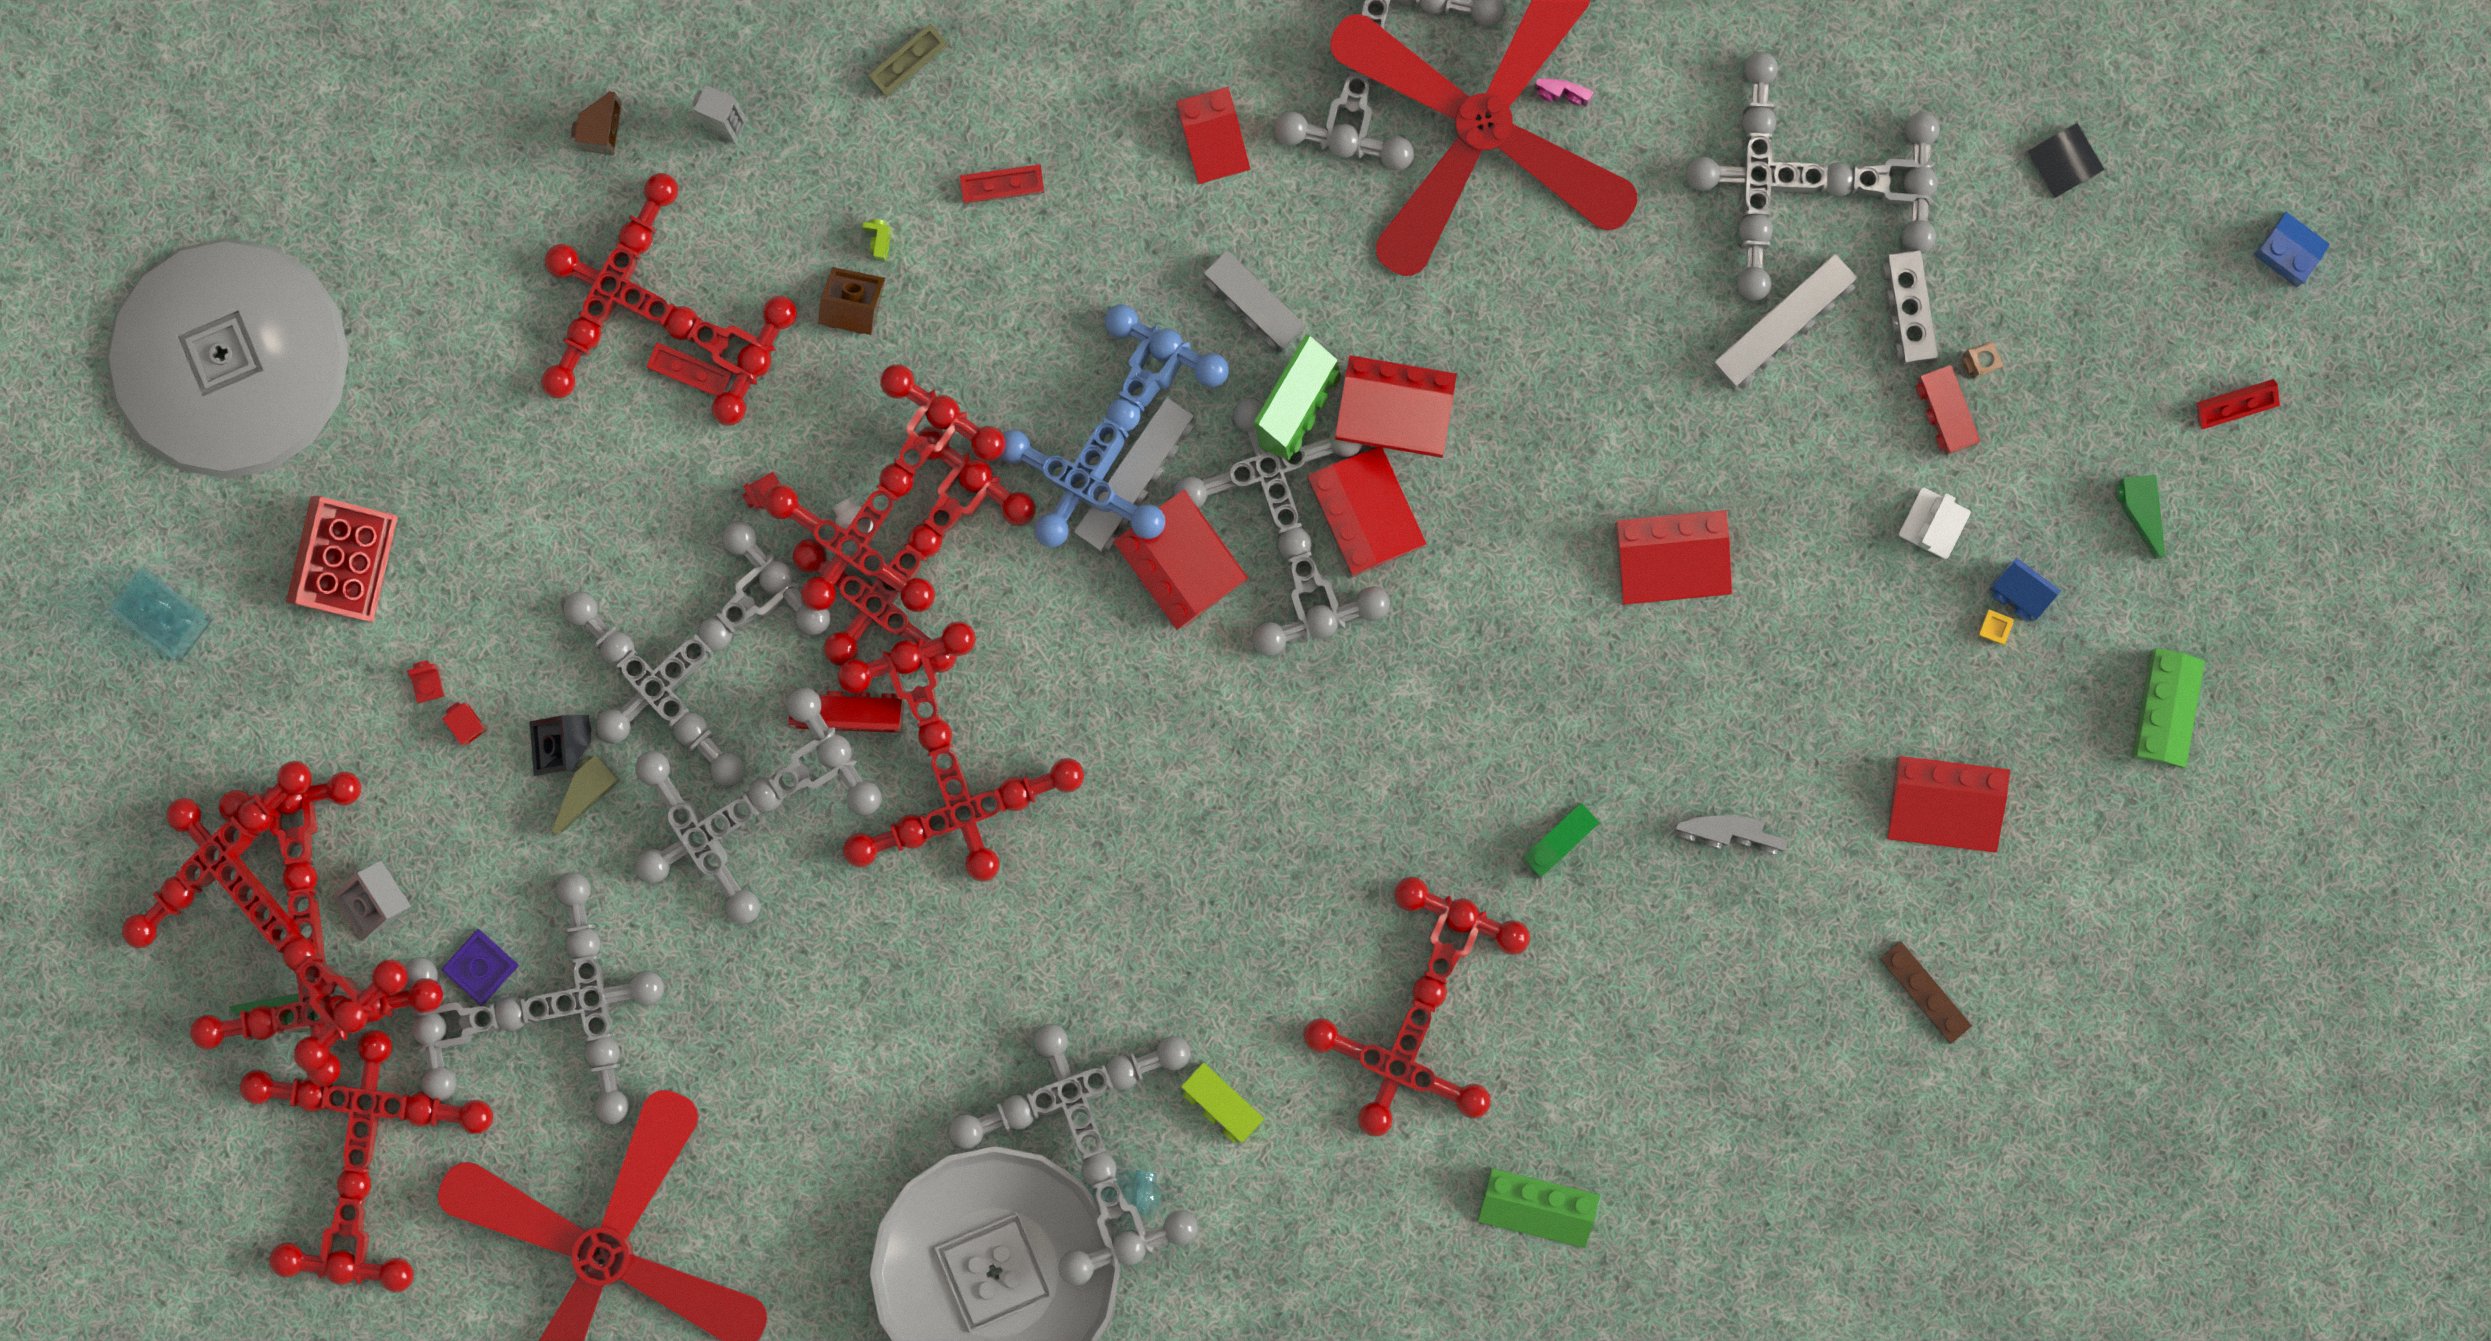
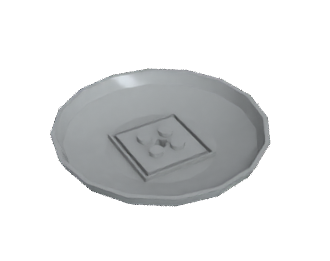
M224 238L182 247L140 276L115 313L106 364L115 407L142 446L181 471L229 479L275 469L315 441L340 403L349 353L340 310L312 270L275 246ZM219 347L223 350H228L224 361L214 356L218 354L217 349Z
M994 1146L946 1156L905 1185L879 1224L870 1268V1278L880 1324L892 1341H1098L1112 1318L1120 1276L1119 1262L1116 1268L1108 1264L1095 1269L1092 1277L1083 1285L1075 1286L1068 1284L1059 1273L1060 1260L1069 1251L1080 1250L1090 1254L1106 1248L1097 1225V1219L1101 1215L1098 1203L1084 1182L1043 1155ZM1108 1221L1105 1225L1112 1241L1114 1237L1111 1223ZM990 1265L1002 1269V1272L998 1274L999 1279L996 1281L993 1277L988 1278L986 1275L990 1271Z

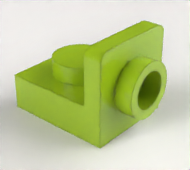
M870 219L869 223L862 222L863 231L877 233L876 237L872 236L870 243V252L873 253L874 259L886 262L892 231L890 226L886 225L885 221Z

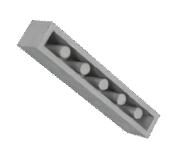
M1837 254L1833 255L1719 357L1712 366L1733 389L1739 385L1742 388L1746 387L1755 378L1752 375L1759 367L1762 370L1766 369L1775 360L1772 357L1774 353L1779 349L1785 352L1795 342L1792 338L1799 331L1805 334L1815 325L1812 319L1819 313L1825 316L1836 306L1833 301L1839 295L1845 298L1856 288L1853 283L1858 277Z
M1169 398L1165 399L1108 482L1118 496L1134 505L1137 503L1140 506L1149 494L1146 488L1150 482L1156 483L1163 474L1164 469L1161 468L1166 459L1171 461L1180 449L1177 443L1181 437L1187 438L1194 429L1195 424L1192 423L1194 415ZM1108 492L1101 493L1098 496V501L1105 500ZM1091 506L1075 529L1074 535L1102 553L1105 548L1110 550L1114 545L1113 541L1118 538L1115 533L1119 527L1125 528L1130 521L1113 511L1101 512Z

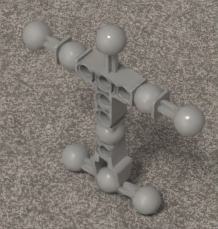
M1365 0L1362 15L1369 17L1384 29L1390 2L1409 6L1415 4L1416 8L1420 5L1424 11L1430 14H1438L1445 11L1444 15L1448 16L1449 9L1471 14L1472 18L1482 26H1493L1502 20L1505 7L1502 0ZM1372 5H1378L1382 8L1383 13L1373 16L1369 13L1368 8ZM1347 67V80L1340 98L1334 99L1331 103L1326 128L1308 124L1303 115L1295 111L1282 113L1274 123L1276 137L1286 145H1296L1303 140L1320 143L1321 150L1328 147L1334 155L1340 158H1347L1355 153L1359 159L1364 154L1380 157L1382 163L1392 170L1407 168L1414 158L1412 144L1403 137L1394 136L1388 138L1385 142L1366 138L1372 110L1367 105L1369 84H1371L1372 79ZM1353 83H1360L1364 87V91L1360 94H1354L1350 91L1349 87ZM1347 109L1351 113L1358 111L1363 115L1360 133L1354 126L1349 124L1334 126L1337 111Z
M1763 51L1750 55L1744 65L1745 75L1753 83L1752 102L1747 103L1745 107L1746 112L1742 120L1743 129L1747 134L1746 141H1749L1745 149L1744 167L1718 166L1711 158L1698 157L1690 162L1686 170L1689 184L1701 191L1712 189L1718 182L1744 183L1743 208L1745 212L1738 230L1739 236L1743 241L1741 248L1747 249L1746 269L1740 273L1737 279V289L1741 296L1747 300L1757 301L1766 297L1771 289L1770 276L1763 270V249L1769 248L1770 242L1768 241L1773 234V226L1768 218L1770 211H1767L1771 201V191L1812 193L1820 190V193L1827 191L1831 195L1838 197L1858 192L1862 195L1881 197L1882 202L1885 204H1912V221L1903 229V244L1911 252L1921 250V253H1926L1931 250L1935 245L1937 237L1934 227L1928 222V206L1935 203L1931 196L1937 190L1938 179L1932 170L1936 163L1930 161V144L1935 142L1939 136L1940 127L1937 119L1930 113L1919 112L1912 115L1906 122V136L1914 144L1913 160L1889 159L1884 165L1865 166L1861 169H1858V166L1852 168L1842 162L1833 163L1829 166L1823 165V167L1811 163L1772 162L1771 139L1772 133L1776 129L1777 121L1773 113L1775 104L1768 103L1769 84L1774 81L1778 74V63L1771 54ZM1755 143L1762 144L1766 151L1765 154H1755L1752 151V145ZM1754 170L1761 171L1764 174V181H1754L1751 177V172ZM1781 171L1788 172L1791 175L1792 181L1789 183L1781 182L1778 178V173ZM1889 171H1908L1904 178V188L1907 194L1890 192L1891 178L1889 177ZM1809 172L1815 173L1819 178V182L1817 184H1810L1807 182L1805 175ZM1869 175L1873 180V185L1864 186L1860 182V176ZM1752 197L1762 199L1763 208H1753L1750 204V199Z
M734 521L727 525L722 534V543L731 554L744 555L755 568L736 584L735 589L737 593L724 606L722 613L718 612L717 616L705 619L699 626L698 635L695 633L693 635L694 639L685 641L654 670L645 660L638 657L639 653L635 651L634 643L627 634L619 632V629L615 626L610 629L597 615V602L592 595L582 591L574 592L567 597L563 606L564 616L567 621L576 626L585 625L598 640L594 645L600 649L603 660L622 671L627 680L638 690V693L621 709H610L601 713L596 722V732L600 739L611 744L620 743L625 740L630 732V722L650 704L661 717L670 722L669 725L673 728L674 736L679 743L689 747L692 752L698 749L711 763V777L714 782L723 787H733L743 779L745 766L742 759L733 753H723L710 739L714 733L708 730V724L704 717L686 708L683 701L674 693V690L707 660L709 653L713 655V651L722 650L727 647L731 642L733 633H737L735 629L742 628L758 615L760 617H767L784 600L795 610L796 625L799 630L811 636L821 634L829 626L830 613L828 609L813 611L804 605L801 593L798 590L800 583L793 582V572L790 567L784 562L774 561V554L766 556L756 545L757 537L754 528L744 521ZM758 578L762 589L768 594L775 595L761 608L756 606L754 598L747 596L745 590ZM734 608L742 610V618L738 622H731L728 617L729 612ZM693 645H699L702 650L700 657L697 659H690L688 656V650ZM634 662H640L642 665V672L638 676H631L629 673V667ZM675 663L681 666L680 675L676 678H670L667 672L669 666ZM658 682L661 686L660 693L653 697L649 696L647 693L649 684ZM671 702H676L679 705V712L673 717L667 716L666 706Z
M570 872L563 875L556 885L557 897L563 905L568 906L572 928L565 929V932L569 933L566 939V950L573 958L572 963H575V989L533 996L529 999L508 996L501 999L497 1004H491L490 1007L467 1008L463 1003L454 1002L440 1005L435 1011L429 1013L412 1011L417 1016L412 1025V1034L414 1039L422 1045L419 1052L425 1053L428 1071L424 1073L421 1087L423 1092L431 1099L439 1098V1101L446 1100L456 1089V1078L450 1069L444 1067L441 1048L468 1044L473 1035L492 1029L516 1031L521 1029L526 1023H532V1020L545 1021L581 1014L584 1031L589 1036L586 1038L588 1043L585 1048V1058L592 1067L590 1072H597L601 1091L595 1102L594 1111L596 1116L607 1125H616L627 1117L629 1102L622 1092L617 1091L614 1068L620 1067V1064H616L620 1056V1049L617 1042L611 1038L613 1034L610 1033L611 1018L608 1004L634 999L643 1006L653 1005L662 998L664 983L657 973L642 971L632 978L631 983L605 988L602 968L597 962V959H600L599 955H597L600 949V939L593 930L595 925H588L584 903L591 894V886L584 875ZM416 957L405 965L408 972L406 986L409 989L414 982L422 978L437 980V969L429 959ZM587 963L594 967V975L589 979H585L581 974L582 967ZM592 990L596 991L599 995V1002L595 1006H590L586 1001L587 994ZM563 996H569L572 1001V1006L568 1011H562L559 1007V1001ZM536 1001H541L545 1006L544 1013L539 1017L535 1016L532 1012V1005ZM457 1010L461 1017L459 1025L463 1028L462 1036L443 1040L447 1033V1025L440 1013ZM482 1011H486L490 1015V1022L485 1027H482L477 1021V1017ZM595 1018H600L604 1023L603 1030L598 1034L594 1033L591 1029V1022Z
M1055 1024L1043 1025L1034 1034L1033 1044L1038 1054L1049 1059L1057 1082L1036 1090L1033 1095L1028 1093L1026 1094L1027 1097L1023 1095L1010 1096L1004 1101L1002 1106L1000 1103L997 1104L999 1111L977 1119L975 1116L968 1114L960 1115L949 1126L948 1133L951 1142L958 1148L971 1149L980 1143L985 1133L1005 1126L1007 1132H1010L1009 1128L1016 1130L1024 1129L1034 1119L1038 1120V1116H1050L1064 1111L1077 1149L1082 1155V1176L1092 1186L1093 1191L1096 1192L1101 1212L1097 1219V1225L1106 1247L1090 1254L1080 1250L1066 1253L1060 1260L1059 1273L1068 1284L1075 1286L1083 1285L1089 1281L1095 1269L1108 1264L1116 1268L1118 1262L1127 1266L1135 1265L1142 1260L1146 1252L1153 1254V1247L1168 1241L1175 1245H1187L1197 1236L1198 1222L1194 1215L1184 1210L1172 1212L1165 1219L1163 1226L1145 1232L1137 1208L1132 1204H1127L1119 1186L1116 1184V1163L1111 1156L1106 1154L1105 1148H1102L1101 1137L1087 1102L1102 1096L1108 1089L1110 1092L1113 1091V1088L1127 1090L1134 1086L1138 1079L1139 1082L1143 1081V1073L1156 1068L1164 1067L1167 1070L1175 1071L1185 1067L1190 1061L1191 1049L1187 1041L1181 1037H1166L1161 1040L1155 1052L1135 1059L1134 1053H1130V1057L1124 1055L1115 1056L1109 1060L1106 1066L1102 1065L1101 1069L1094 1068L1073 1076L1064 1054L1068 1045L1066 1032ZM1093 1076L1101 1077L1104 1081L1102 1087L1092 1089L1088 1085L1090 1078ZM1067 1086H1074L1078 1090L1076 1097L1073 1099H1067L1062 1095L1064 1088ZM1041 1096L1050 1097L1052 1100L1050 1107L1046 1109L1039 1108L1036 1105L1038 1098ZM1076 1112H1084L1088 1116L1087 1121L1082 1125L1075 1124L1072 1121V1116ZM1088 1137H1092L1098 1142L1096 1148L1091 1151L1085 1150L1081 1146L1083 1140ZM1113 1189L1117 1193L1116 1199L1110 1203L1103 1201L1101 1194L1104 1190ZM1123 1214H1130L1137 1232L1132 1230L1122 1231L1111 1241L1105 1223L1110 1219L1117 1220Z

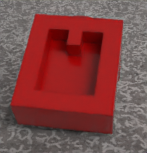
M771 472L750 485L748 483L743 485L746 492L742 496L750 509L755 506L756 510L760 512L765 509L764 497L766 492L771 487L781 484L775 473Z
M429 660L414 663L413 669L407 670L408 676L412 680L418 704L445 697L436 664H430Z

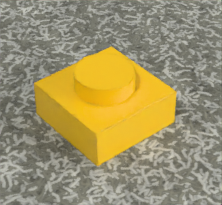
M1987 610L1978 636L2004 646L2015 619L1992 610Z

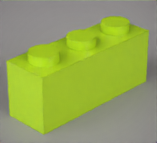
M1204 1062L1181 1086L1185 1090L1182 1096L1193 1106L1198 1102L1205 1109L1202 1114L1211 1123L1220 1122L1225 1127L1222 1133L1233 1143L1237 1140L1243 1143L1264 1120L1252 1106Z

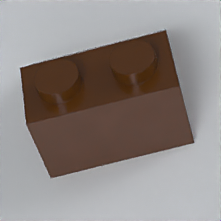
M609 91L579 113L577 122H573L571 137L575 138L574 141L581 151L614 156L622 102L615 92Z
M832 267L820 299L818 324L830 328L849 330L858 334L871 335L878 315L885 278Z

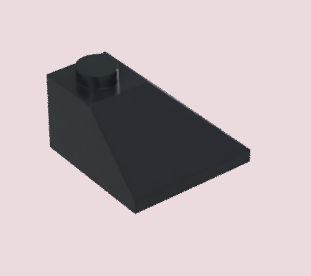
M560 715L529 721L534 776L572 770L591 743L589 715Z

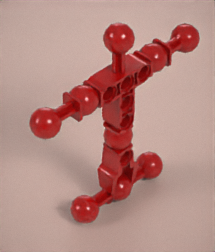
M657 173L646 181L644 195L647 200L638 217L630 215V222L620 229L618 235L619 243L617 242L615 245L617 248L610 253L601 272L579 261L576 250L570 245L556 244L546 252L544 259L545 267L551 275L558 278L572 275L592 285V288L584 301L583 313L579 312L578 315L580 317L574 319L568 326L567 339H563V342L568 347L558 365H553L545 370L541 378V387L549 397L555 399L565 398L571 394L576 384L573 371L582 354L590 356L591 353L588 350L596 347L600 342L601 328H604L602 323L609 319L617 304L654 324L661 325L674 339L688 340L691 343L695 341L699 347L712 355V359L718 367L737 376L729 392L717 395L711 406L712 415L718 423L732 426L744 418L746 404L743 398L750 385H758L756 378L763 376L770 369L772 363L770 352L776 350L772 344L780 330L790 327L795 322L797 307L788 297L781 295L770 298L763 308L765 324L756 338L733 325L724 329L712 323L704 322L691 308L686 306L676 307L673 303L669 305L662 297L629 281L636 269V260H640V254L646 252L652 244V233L655 234L656 229L651 225L660 208L672 204L678 195V184L675 179L668 174ZM628 256L629 264L626 267L619 268L616 266V261L619 257ZM607 280H615L616 288L613 291L606 292L603 290V285ZM630 293H640L641 298L638 303L628 304L627 298ZM594 304H603L604 309L600 315H591L590 310ZM655 305H663L665 310L661 316L654 317L651 315V310ZM703 330H712L713 336L710 341L702 342L699 340L700 333ZM732 337H737L749 343L738 354V366L722 358V352L728 348V341Z
M957 621L950 623L944 628L940 637L927 642L921 637L917 643L910 640L900 641L893 646L890 653L883 651L882 658L869 663L859 659L848 660L838 670V683L842 689L852 694L862 693L867 690L873 678L887 673L890 674L897 696L900 699H906L915 719L919 721L917 723L919 727L918 741L928 751V756L932 755V768L946 803L945 806L934 809L927 816L925 813L920 816L915 814L905 815L897 823L890 825V831L871 837L864 833H855L849 836L843 845V856L854 867H867L876 859L878 852L895 846H898L899 851L903 850L904 847L909 849L919 848L925 844L927 839H931L933 835H942L960 828L969 850L965 861L968 875L975 881H989L999 872L1000 862L997 854L984 846L976 822L996 815L1000 809L1002 812L1007 810L1014 812L1022 811L1028 807L1031 801L1032 803L1037 801L1036 795L1056 788L1060 792L1069 793L1079 789L1083 784L1085 775L1081 764L1075 759L1063 758L1054 763L1048 774L1029 780L1028 775L1023 776V778L1009 777L1000 786L996 787L995 791L988 790L973 796L971 795L958 757L951 750L953 747L951 743L953 737L952 729L942 719V714L938 715L939 706L934 688L938 685L939 681L930 659L945 652L954 656H964L971 652L975 646L976 636L972 627L965 622ZM923 665L929 685L924 687L916 686L913 691H905L899 674H914ZM921 702H928L932 705L933 713L931 716L924 717L919 713L918 707ZM940 754H948L951 757L952 765L949 768H941L938 765L937 758ZM950 780L959 781L962 787L961 792L951 794L947 790V782ZM986 796L995 798L997 801L996 809L992 811L984 809L982 799ZM967 806L971 811L970 818L967 820L958 818L956 815L957 807ZM934 815L942 816L945 820L944 828H933L930 823L931 817Z
M369 1030L359 1038L357 1052L364 1061L360 1088L333 1086V1084L318 1086L312 1083L308 1077L303 1080L299 1078L294 1079L293 1084L273 1081L272 1077L265 1071L252 1070L247 1072L242 1077L239 1087L243 1099L248 1103L258 1105L267 1102L270 1098L291 1100L290 1106H299L307 1112L330 1109L350 1113L343 1153L345 1166H342V1170L344 1171L338 1176L336 1182L337 1191L340 1197H337V1201H340V1203L336 1206L331 1228H326L323 1232L320 1256L303 1254L297 1245L290 1242L281 1243L271 1251L269 1257V1265L272 1271L277 1276L283 1278L293 1277L300 1271L317 1273L319 1279L326 1276L329 1281L336 1285H347L353 1280L360 1285L363 1279L380 1281L387 1291L393 1293L407 1290L413 1282L414 1270L405 1259L399 1257L391 1258L385 1261L383 1265L366 1263L370 1236L368 1232L364 1231L365 1210L362 1204L366 1203L364 1199L371 1190V1179L368 1175L371 1169L368 1166L373 1160L379 1117L400 1118V1120H407L416 1127H426L430 1124L438 1126L439 1121L459 1123L461 1128L467 1133L476 1135L486 1132L491 1127L493 1122L491 1107L479 1099L470 1100L460 1107L442 1104L439 1098L433 1100L424 1092L403 1096L398 1093L377 1091L380 1064L388 1059L392 1051V1042L389 1036L380 1030ZM336 1091H341L345 1095V1101L341 1106H337L333 1101ZM365 1094L369 1095L373 1102L368 1110L363 1109L360 1104V1100ZM392 1098L397 1099L400 1103L399 1111L395 1114L388 1110V1102ZM360 1122H364L368 1126V1133L363 1138L356 1132V1127ZM357 1149L361 1150L364 1154V1161L360 1165L355 1164L352 1160V1154ZM347 1205H352L356 1210V1215L352 1220H348L344 1216V1209ZM336 1233L342 1234L344 1237L351 1235L357 1237L355 1256L346 1250H337L332 1253Z

